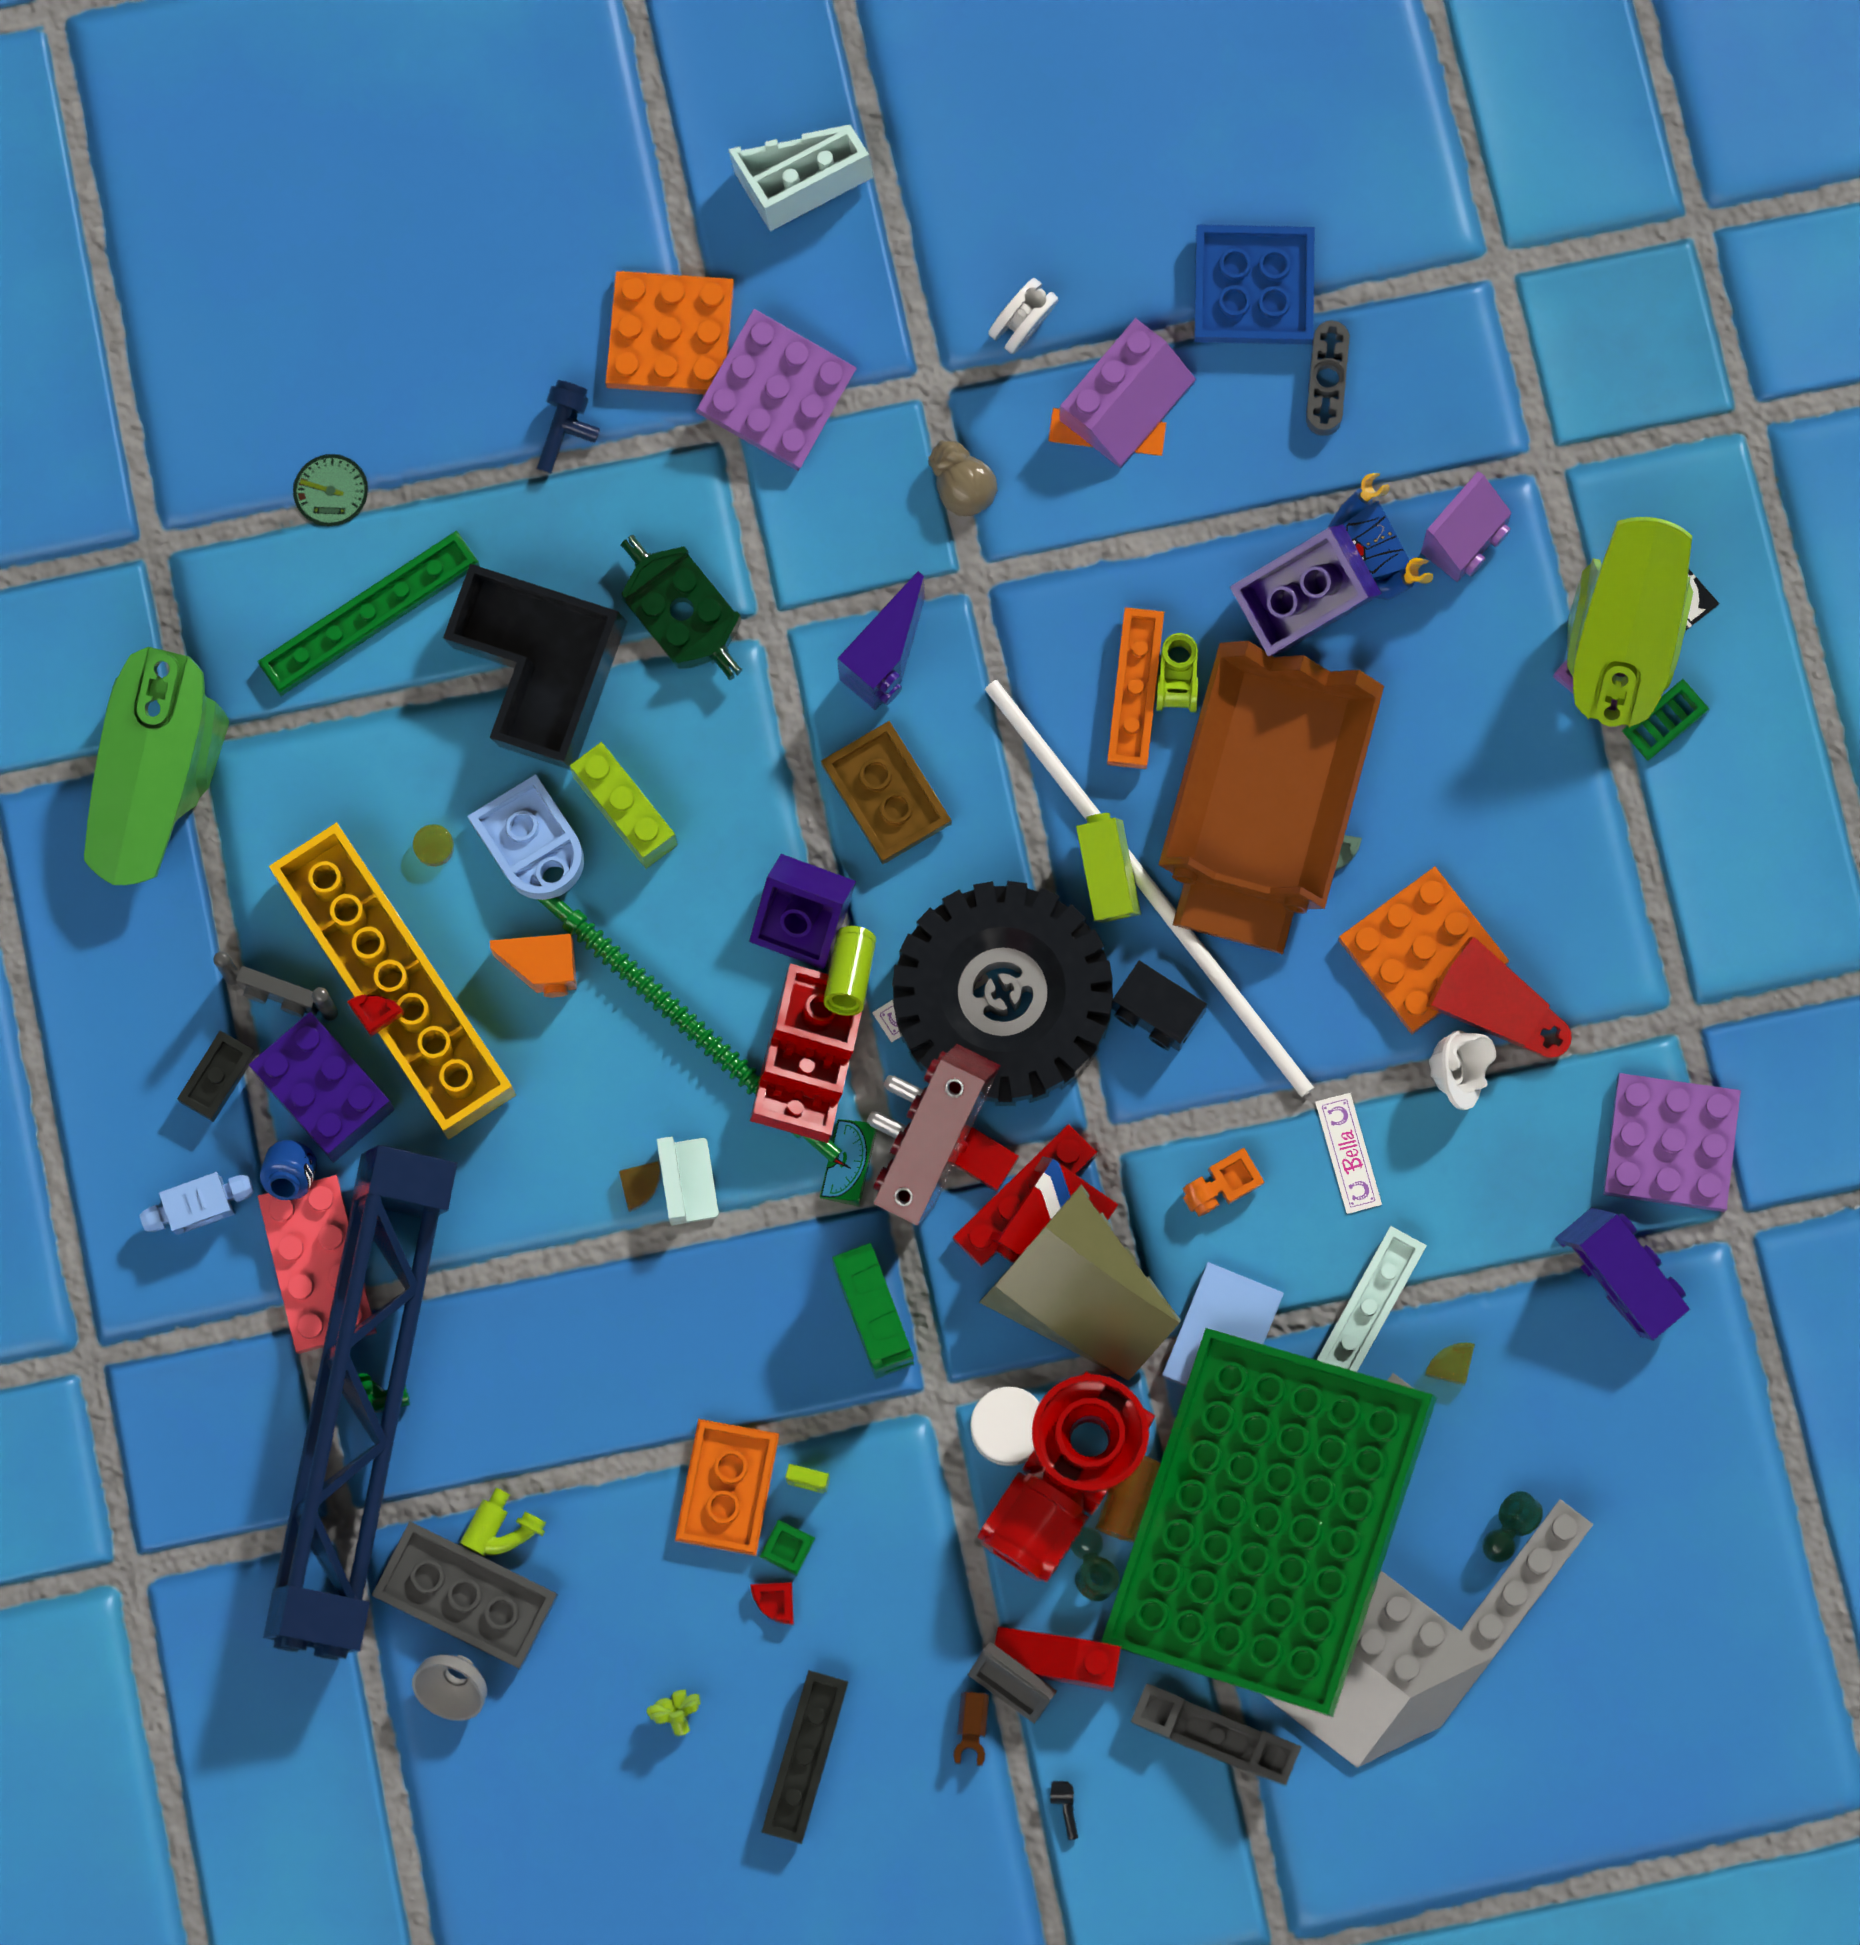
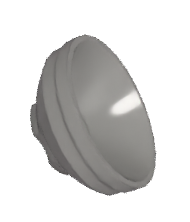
M431 1656L420 1664L412 1678V1689L418 1701L430 1712L442 1718L456 1721L471 1719L481 1711L487 1696L485 1680L473 1665V1662L464 1656ZM447 1668L460 1672L467 1679L454 1677Z

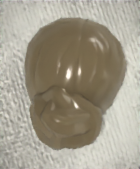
M939 441L928 457V464L932 467L934 475L937 476L936 486L945 508L957 516H973L988 508L993 503L998 491L996 476L989 466L981 460L970 456L969 451L957 441Z

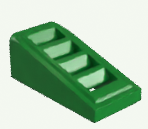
M1682 679L1660 698L1647 720L1631 727L1626 726L1622 732L1644 758L1649 761L1701 719L1710 709L1688 683ZM1681 695L1694 710L1689 716L1674 700L1677 696ZM1666 705L1681 719L1682 722L1677 726L1661 710ZM1654 715L1670 731L1664 737L1649 720ZM1642 725L1657 741L1652 747L1637 731Z

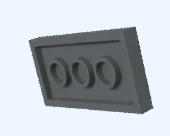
M409 1521L372 1596L521 1670L558 1594Z

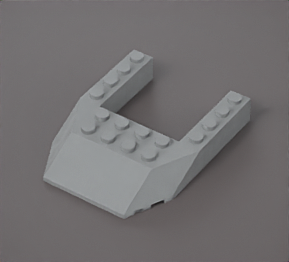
M1394 1373L1387 1380L1413 1388ZM1560 1499L1461 1631L1381 1571L1334 1716L1329 1717L1274 1698L1264 1697L1356 1768L1440 1728L1594 1524Z

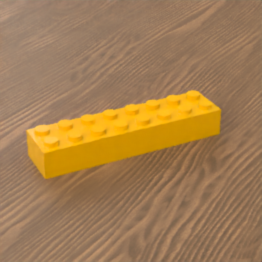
M337 822L269 865L274 877L353 997L360 995L381 996L393 1000L404 1011L405 1014L379 1031L378 1034L448 1140L516 1096L509 1080Z

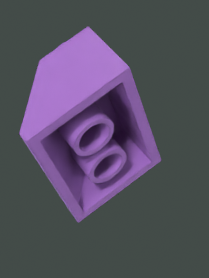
M1135 318L1060 405L1059 420L1121 469L1194 384L1196 378L1165 340Z

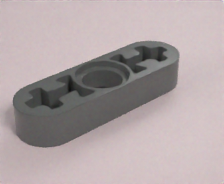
M1326 321L1320 324L1315 330L1312 346L1306 422L1313 433L1321 436L1331 435L1336 432L1341 425L1343 416L1349 332L1343 324L1337 321ZM1328 333H1334L1336 340L1342 341L1335 344L1333 359L1326 358L1327 342L1320 340L1326 339ZM1323 369H1331L1338 374L1339 382L1330 388L1323 387L1317 381V374ZM1322 398H1330L1328 412L1329 415L1335 416L1329 418L1328 424L1320 423V417L1313 415L1320 413Z

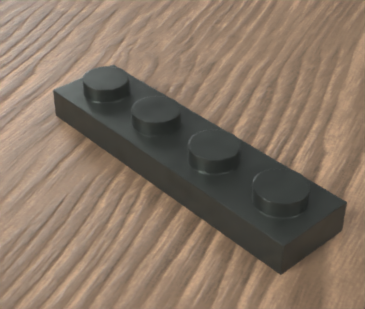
M808 1670L761 1831L762 1833L799 1844L803 1843L849 1684L848 1681Z

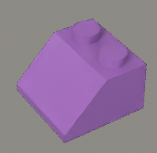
M1477 471L1429 526L1421 550L1425 557L1456 582L1465 573L1471 577L1485 561L1486 558L1482 555L1491 544L1495 547L1499 546L1511 530L1507 525L1512 512L1482 473Z

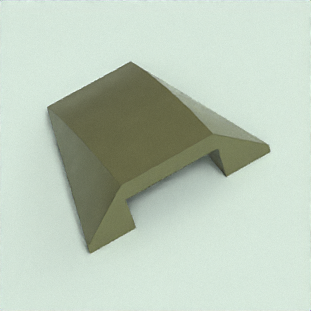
M1081 1184L979 1303L1129 1381L1178 1326L1181 1320L1151 1278L1143 1274L1135 1263L1136 1258L1127 1246L1124 1248L1111 1230L1112 1225L1103 1213L1097 1211L1089 1200L1090 1195Z

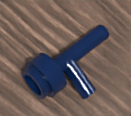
M557 380L556 386H551L547 403L557 408L536 468L537 470L552 474L565 433L593 443L596 442L600 428L570 418L572 412L584 414L589 400L586 397L587 389L562 380Z

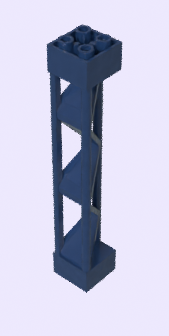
M377 1145L361 1154L351 1201L353 1203L285 1539L263 1638L274 1640V1648L298 1652V1650L306 1651L307 1647L315 1648L314 1656L338 1660V1658L347 1659L348 1653L361 1651L370 1606L369 1601L362 1599L438 1218L440 1214L447 1212L449 1209L457 1162ZM385 1210L422 1218L412 1269ZM374 1240L405 1290L356 1326L371 1246ZM404 1304L380 1424L350 1358V1351L352 1346ZM343 1394L374 1445L324 1482L341 1395ZM373 1460L350 1579L348 1581L318 1515V1509L324 1500ZM310 1549L339 1595L303 1588Z

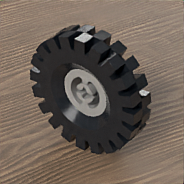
M993 881L974 884L973 890L963 894L960 889L942 898V904L935 910L929 908L916 921V929L911 935L907 934L899 951L900 958L894 968L892 987L893 1007L899 1033L903 1043L909 1049L911 1058L921 1071L925 1070L927 1072L934 1058L938 1059L942 1051L948 1053L956 1044H959L1001 1065L984 1101L995 1102V1106H1016V1101L1028 1099L1029 1103L1049 1097V1092L1058 1087L1062 1090L1077 1078V1073L1084 1066H1089L1099 1051V1045L1106 1036L1111 1020L1113 978L1110 962L1105 956L1104 945L1096 930H1091L1086 924V917L1072 904L1067 907L1059 901L1058 895L1044 888H1041L1039 892L1028 889V883L1007 881V886H994ZM999 968L1012 969L1021 974L1019 978H1014L1005 973L998 974V982L1005 992L1012 990L1010 992V1004L1014 1011L1019 1008L1021 995L1024 992H1030L1033 995L1032 1002L1027 1011L1017 1019L1007 1022L994 1021L985 1016L987 1012H992L998 1016L1008 1015L1004 1001L1001 998L994 1000L996 997V987L991 978L985 985L983 997L977 998L973 995L974 988L979 979L987 972Z

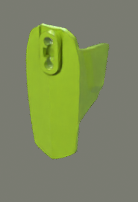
M1632 517L1617 521L1602 564L1600 559L1593 558L1591 564L1582 571L1568 617L1567 668L1573 676L1575 706L1588 719H1597L1608 727H1616L1621 724L1631 727L1647 720L1657 706L1663 692L1669 687L1677 666L1693 596L1690 577H1688L1692 535L1672 522L1653 517ZM1617 673H1623V674H1625L1626 676H1624V677H1619V676H1616L1615 674H1617ZM1612 699L1617 700V710L1607 709V707L1611 706Z

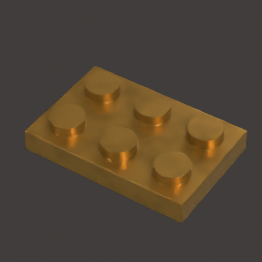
M890 720L821 760L823 769L882 864L887 863L952 824V820Z

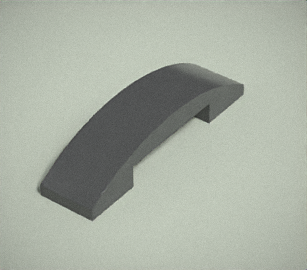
M1147 1683L1131 1719V1723L1172 1742L1284 1786L1288 1783L1302 1748L1295 1743L1263 1730L1261 1732L1192 1704L1182 1697Z

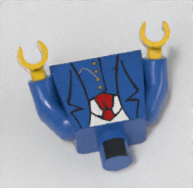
M1372 473L1362 479L1361 489H1358L1341 505L1327 528L1344 525L1382 595L1375 599L1389 600L1412 588L1414 582L1430 583L1433 580V574L1424 573L1419 576V568L1423 564H1427L1429 560L1422 558L1409 560L1379 501L1372 503V497H1381L1389 492L1388 484L1381 486L1377 492L1373 489L1372 483L1380 473Z

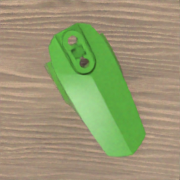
M146 647L129 656L119 676L114 681L106 708L97 755L84 850V861L99 877L112 885H131L156 878L175 822L186 812L196 807L199 798L209 789L228 730L229 718L214 700L206 697L204 673L190 656ZM161 662H166L170 667V671L167 676L161 678L157 673V667ZM157 701L160 705V712L157 716L152 717L148 713V706L151 702Z

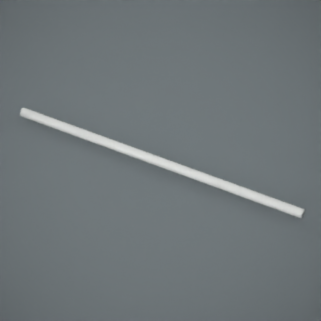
M998 680L991 682L985 688V691L1085 820L1088 816L1100 814V811ZM1129 850L1135 884L1301 1098L1305 1097L1314 1089V1086L1192 930L1172 925L1176 909Z

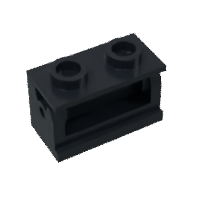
M1140 960L1112 1001V1009L1116 1011L1114 1016L1120 1022L1133 1029L1136 1025L1151 1033L1148 1038L1157 1046L1165 1050H1169L1172 1047L1179 1052L1182 1049V1043L1186 1042L1200 1019L1206 1013L1207 1003Z

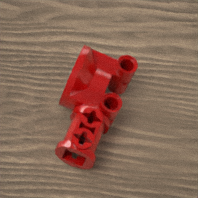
M1086 1371L1083 1375L1074 1376L1058 1383L1043 1397L1036 1409L1032 1423L1034 1451L1022 1469L1026 1474L1018 1472L977 1536L982 1541L981 1544L1019 1572L1036 1581L1043 1580L1047 1583L1088 1521L1089 1516L1084 1513L1086 1512L1092 1516L1108 1490L1126 1481L1140 1466L1148 1446L1149 1427L1156 1415L1143 1408L1139 1399L1129 1388L1110 1377L1090 1374ZM1084 1423L1099 1425L1105 1430L1108 1444L1103 1453L1092 1457H1086L1077 1453L1071 1445L1073 1431Z

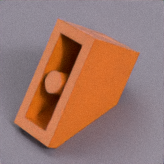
M571 934L490 940V949L494 958L536 993L544 992V997L556 998L568 995V990H577L574 942Z

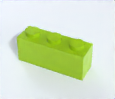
M602 741L570 765L575 781L645 869L678 846L673 830Z

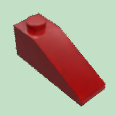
M998 1627L994 1645L1037 1677L1113 1692L1121 1646L1080 1638Z

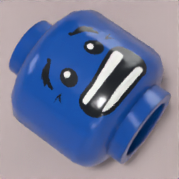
M283 1140L269 1147L260 1170V1182L263 1188L273 1197L280 1200L302 1198L309 1192L317 1169V1161L313 1151L305 1144L293 1140Z

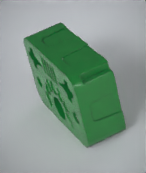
M871 1243L833 1256L832 1262L875 1379L913 1366L914 1357Z

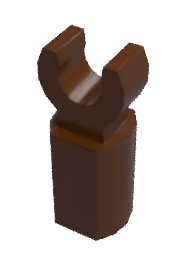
M961 1692L957 1734L962 1735V1741L954 1750L955 1764L961 1763L962 1752L966 1749L976 1751L978 1756L977 1766L982 1767L985 1761L984 1748L979 1742L980 1737H986L989 1706L988 1694Z

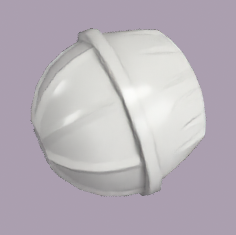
M1458 1030L1444 1037L1434 1048V1052L1429 1059L1430 1076L1434 1079L1438 1089L1447 1094L1449 1101L1455 1108L1460 1110L1473 1108L1479 1098L1481 1089L1487 1087L1488 1082L1485 1079V1073L1497 1056L1493 1041L1484 1034L1466 1033Z

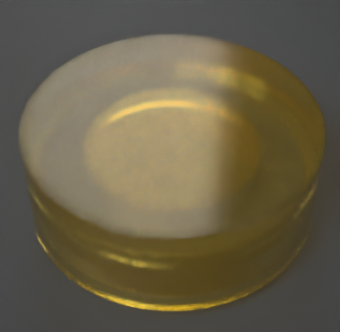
M432 824L424 826L416 833L413 840V849L421 863L437 867L445 864L452 857L454 841L446 828Z

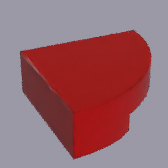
M360 995L347 1001L371 1037L405 1014L397 1003L381 996Z
M792 1582L750 1584L754 1601L764 1615L777 1623L794 1625Z

